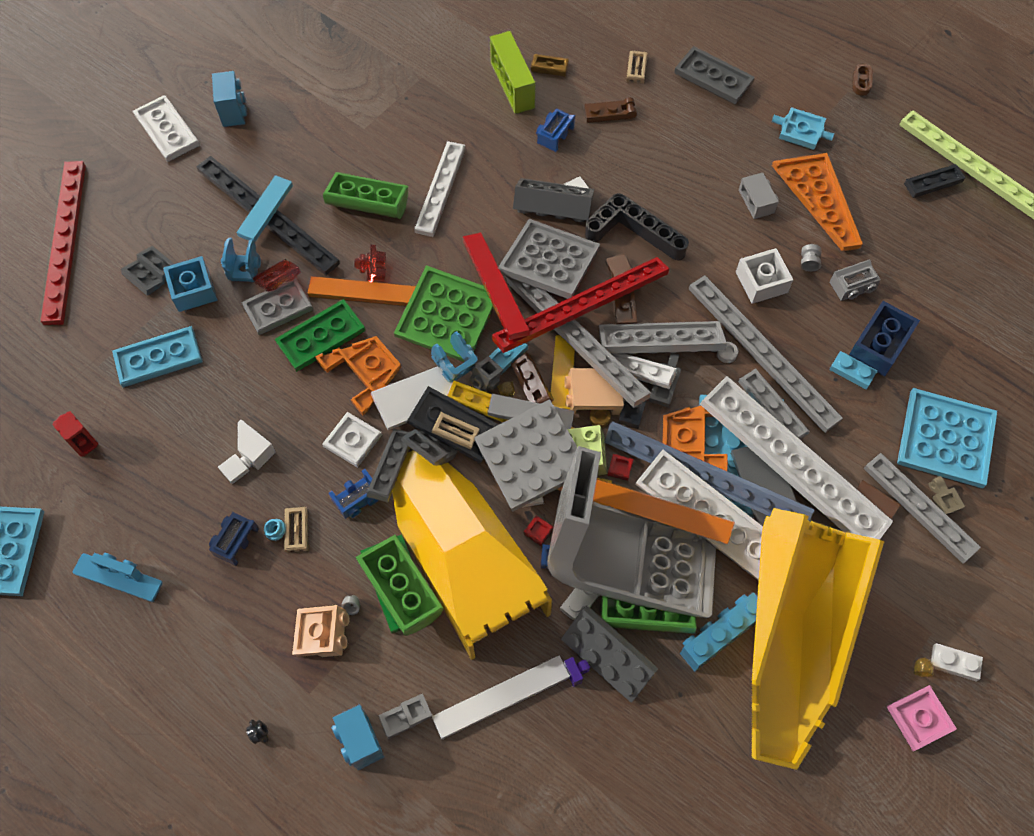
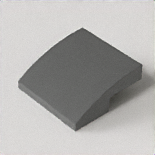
M153 246L136 254V261L121 268V274L147 296L167 282L163 267L174 264Z
M416 429L401 439L406 445L435 466L451 461L458 452L425 432H418Z

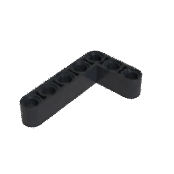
M620 193L611 196L586 222L585 238L593 242L600 241L620 222L674 260L684 259L687 253L689 241L684 235Z

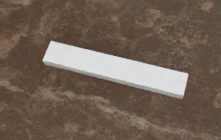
M447 141L415 226V233L434 236L465 152V145Z
M559 655L437 713L432 718L441 739H444L567 680L570 676Z

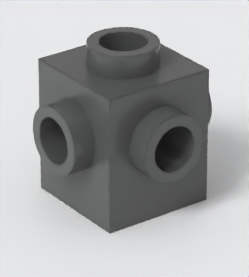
M488 356L473 366L469 381L475 388L481 391L494 390L500 384L499 379L503 369Z

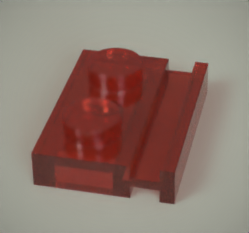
M284 259L252 278L256 285L258 284L260 288L269 292L276 290L279 285L293 280L301 272L297 265Z

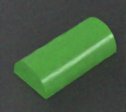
M336 172L323 193V199L327 205L400 219L404 214L407 204L408 186Z
M396 535L356 556L357 562L404 635H411L422 630L441 615L444 609Z
M602 596L601 618L612 628L694 634L696 631L695 616L635 605Z

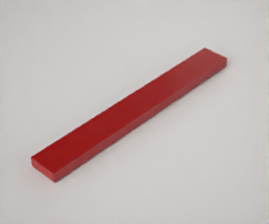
M482 233L463 236V243L509 340L529 336V328L498 269Z

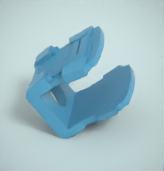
M232 237L228 238L224 243V251L221 258V264L227 279L231 281L255 282L258 268L261 266V258L257 254L255 241L249 240L245 256L235 253ZM245 265L247 271H240V267Z
M457 331L451 335L450 342L454 350L465 361L463 364L455 368L447 358L442 347L438 344H435L431 349V358L438 367H441L443 370L442 375L450 383L469 373L478 360L472 347L469 344L466 345L465 340Z

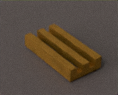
M534 54L531 72L566 76L569 59Z

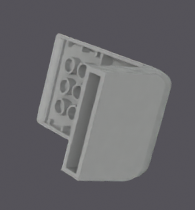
M578 446L559 499L548 555V570L552 576L571 587L635 605L695 617L709 618L712 616L716 547L701 535L594 502L593 497L601 452Z

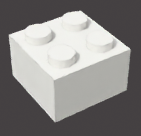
M777 248L739 260L736 274L752 304L788 293L793 278Z

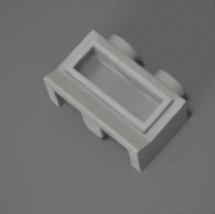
M869 259L835 271L830 284L842 301L848 298L854 299L859 294L865 292H873L877 289L881 279L872 267Z

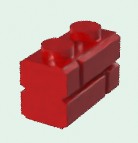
M71 411L60 415L53 422L52 425L80 457H84L98 446V442Z

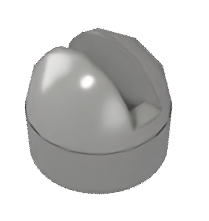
M355 595L346 596L342 601L341 608L345 609L348 615H355L359 612L360 600Z

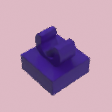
M573 657L564 661V666L570 676L569 679L573 687L581 684L583 681L582 675L590 671L587 660L576 664Z

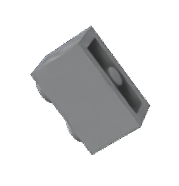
M764 173L742 178L739 192L753 219L774 214L779 199L777 194H774L770 181L766 179Z

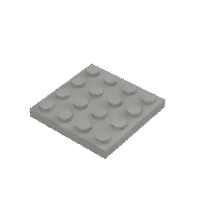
M529 219L498 269L502 275L569 299L573 297L599 251L600 244Z
M550 399L474 438L512 512L562 487L578 448Z

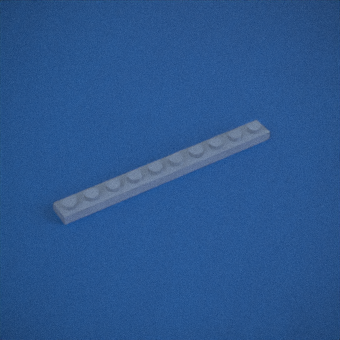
M612 422L609 425L605 443L649 463H652L659 453L665 450L725 497L768 516H771L773 509L776 508L809 516V522L812 518L814 509L618 423Z

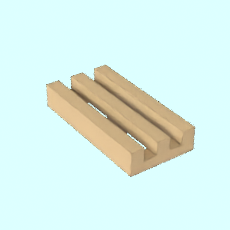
M630 51L626 82L634 80L633 82L637 83V80H640V83H644L647 52ZM633 56H636L635 72L633 75L631 74ZM640 56H642V73L638 75Z
M440 412L432 433L471 449L475 442L474 438L478 435L480 429ZM444 420L460 428H463L469 432H472L473 435H470L468 433L461 431L460 429L442 423L441 421Z
M307 507L286 508L285 552L292 550L295 552L299 550L308 551ZM302 512V544H299V513ZM291 513H294V545H290Z

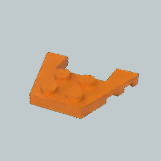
M377 336L353 343L351 347L345 349L338 348L332 350V353L315 356L317 362L327 373L341 363L346 362L367 388L351 399L352 404L362 416L374 404L371 392L387 386L401 369L399 361Z
M697 406L690 409L688 407L663 415V444L728 472L727 454H705L706 417H714L705 408Z

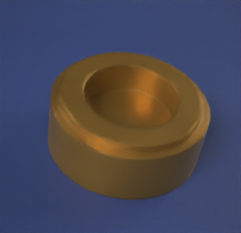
M591 410L590 423L593 426L600 425L601 428H604L610 423L611 414L609 410Z

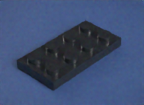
M428 386L407 419V423L473 460L482 463L484 457L476 442H474L471 449H468L432 433L440 412L479 428L478 435L498 426V424ZM444 420L441 421L442 423H445L449 426L460 429L465 433L473 435L472 432H469L463 428H460Z

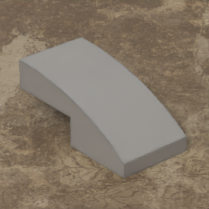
M423 693L379 715L387 739L432 717Z

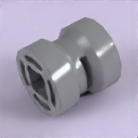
M808 244L802 247L801 255L803 258L801 260V268L803 270L811 272L820 269V257L822 254L820 246Z

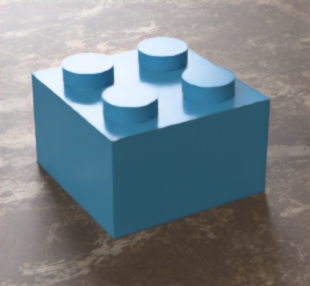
M234 71L212 74L213 101L222 126L245 124L244 116H247V111L243 103L246 102L244 91H241L240 78H236Z
M203 256L163 267L171 299L178 312L217 301L210 272Z
M361 705L333 717L335 725L332 726V730L336 739L344 745L341 752L349 766L353 765L357 770H360L384 758L369 718Z

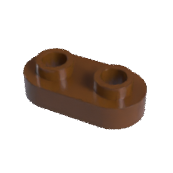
M858 64L853 72L852 90L857 95L865 96L869 94L872 88L873 69L867 64Z

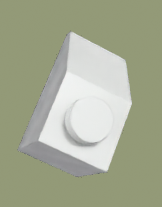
M240 420L238 422V451L242 456L240 460L247 467L253 466L259 470L276 451L268 440L244 421Z

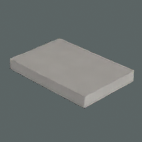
M296 277L241 302L258 335L313 310Z

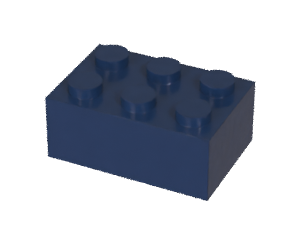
M882 301L855 343L849 356L876 369L877 373L886 376L920 320Z

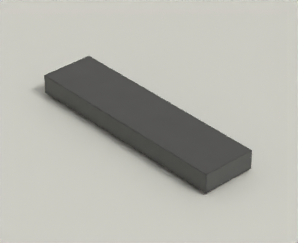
M393 428L368 488L367 497L385 502L389 501L410 448L401 439L409 432Z

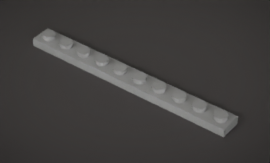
M705 275L689 286V290L825 433L841 422L843 418Z
M507 277L506 282L537 313L558 304L545 290ZM575 319L554 329L633 408L650 398L651 392Z

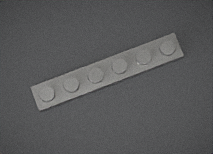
M883 454L877 455L864 467L865 471L962 563L966 562L981 548Z

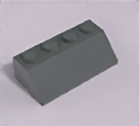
M520 178L515 186L513 209H517L519 213H529L530 211L536 212V215L547 216L549 214L555 215V218L558 219L569 217L574 218V221L584 222L590 216L594 189Z

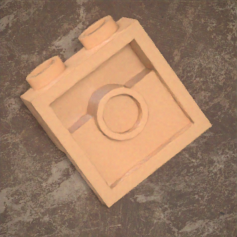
M337 605L297 609L292 655L342 656L343 649L347 647V638L344 635L345 626L349 624V615L346 610Z

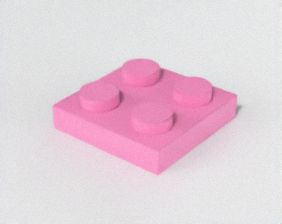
M930 685L887 706L913 751L956 730L955 725Z

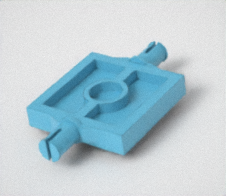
M792 107L785 118L774 114L772 119L773 123L782 125L779 139L813 150L821 138L832 141L834 133L824 131L826 118Z

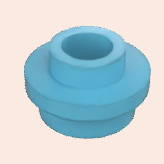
M271 519L264 526L266 537L272 541L282 538L286 531V525L280 519Z

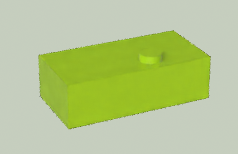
M508 31L490 36L491 64L514 113L535 108V81L511 32Z

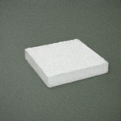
M347 412L322 445L358 468L380 439L382 433Z

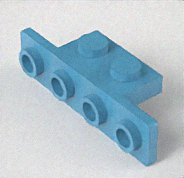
M83 553L72 571L73 574L150 602L155 600L163 584L159 579L142 574L136 568L137 565L128 560H124L122 563L117 561L115 556L108 553L103 555L94 553L93 556Z

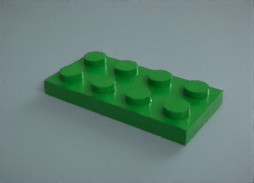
M343 299L277 337L275 342L295 371L298 372L316 361L315 356L330 353L332 350L362 334L366 329Z

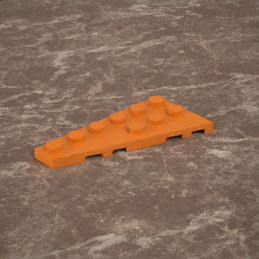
M823 153L773 161L772 167L840 250L860 249L863 243L828 154Z

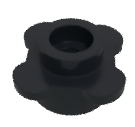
M252 719L249 722L250 725L246 728L250 741L254 744L261 741L268 742V728L266 724L261 720L254 721Z

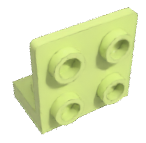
M601 426L567 429L577 447L580 446L601 452L598 475L607 474L605 437Z

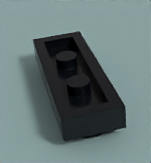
M957 164L908 178L904 185L911 196L915 198L963 183L965 176Z

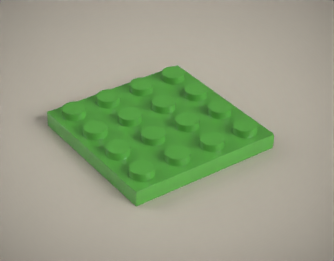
M426 265L394 331V336L430 350L435 344H438L447 356L465 362L454 350L450 342L451 335L457 331L465 340L466 345L469 344L474 351L494 306L483 285Z

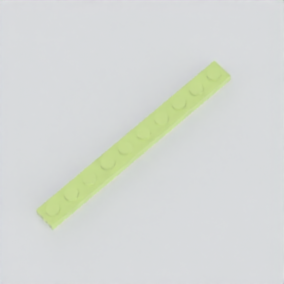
M912 110L901 120L899 124L901 127L1034 219V194L915 111Z

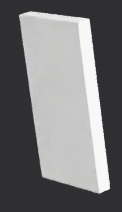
M165 95L133 110L135 117L167 162L200 146L197 138Z
M437 366L371 392V396L387 430L407 423V419L428 386L446 396L448 395L452 383L444 378L441 367Z

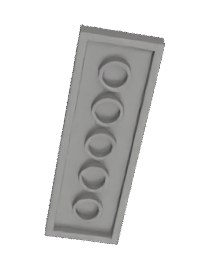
M719 321L599 325L601 345L611 355L617 353L653 354L657 352L676 353L684 351L716 352L726 350L727 345Z

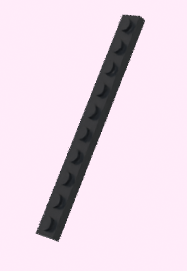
M209 156L196 166L198 172L248 213L251 212L261 197L212 156ZM277 210L266 225L270 231L325 276L340 264L337 257L280 211Z

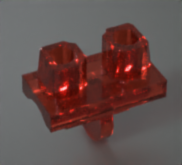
M370 244V252L366 254V257L365 254H360V257L354 260V267L360 269V273H365L366 270V282H374V280L384 281L386 268L376 267V264H385L386 252L377 251L376 245Z

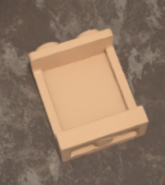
M571 368L568 376H565V389H569V395L566 396V406L570 407L574 414L576 410H611V415H620L624 407L623 397L594 368Z

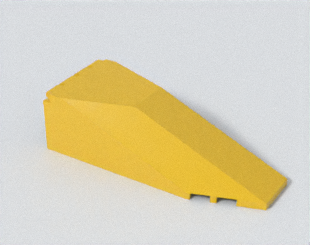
M416 451L408 452L392 491L397 525L437 599L443 606V610L469 657L473 660L475 658L473 643L488 636L484 627L488 626L491 633L509 624L506 615L509 614L512 621L530 612L526 605L527 603H530L533 609L540 606L546 617L551 615L552 599L538 573L475 485L448 462L435 466Z
M774 508L771 516H766L762 528L752 673V758L797 770L812 746L808 742L818 727L821 729L824 727L825 723L822 720L831 705L836 707L838 704L884 541L847 532L845 536L843 531L831 527L828 528V526L813 521L809 522V516Z

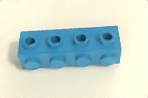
M754 592L748 597L745 594L735 601L736 606L733 609H724L717 616L719 620L714 624L709 621L700 629L702 632L696 638L692 635L682 643L684 647L680 655L694 672L756 624L758 597Z

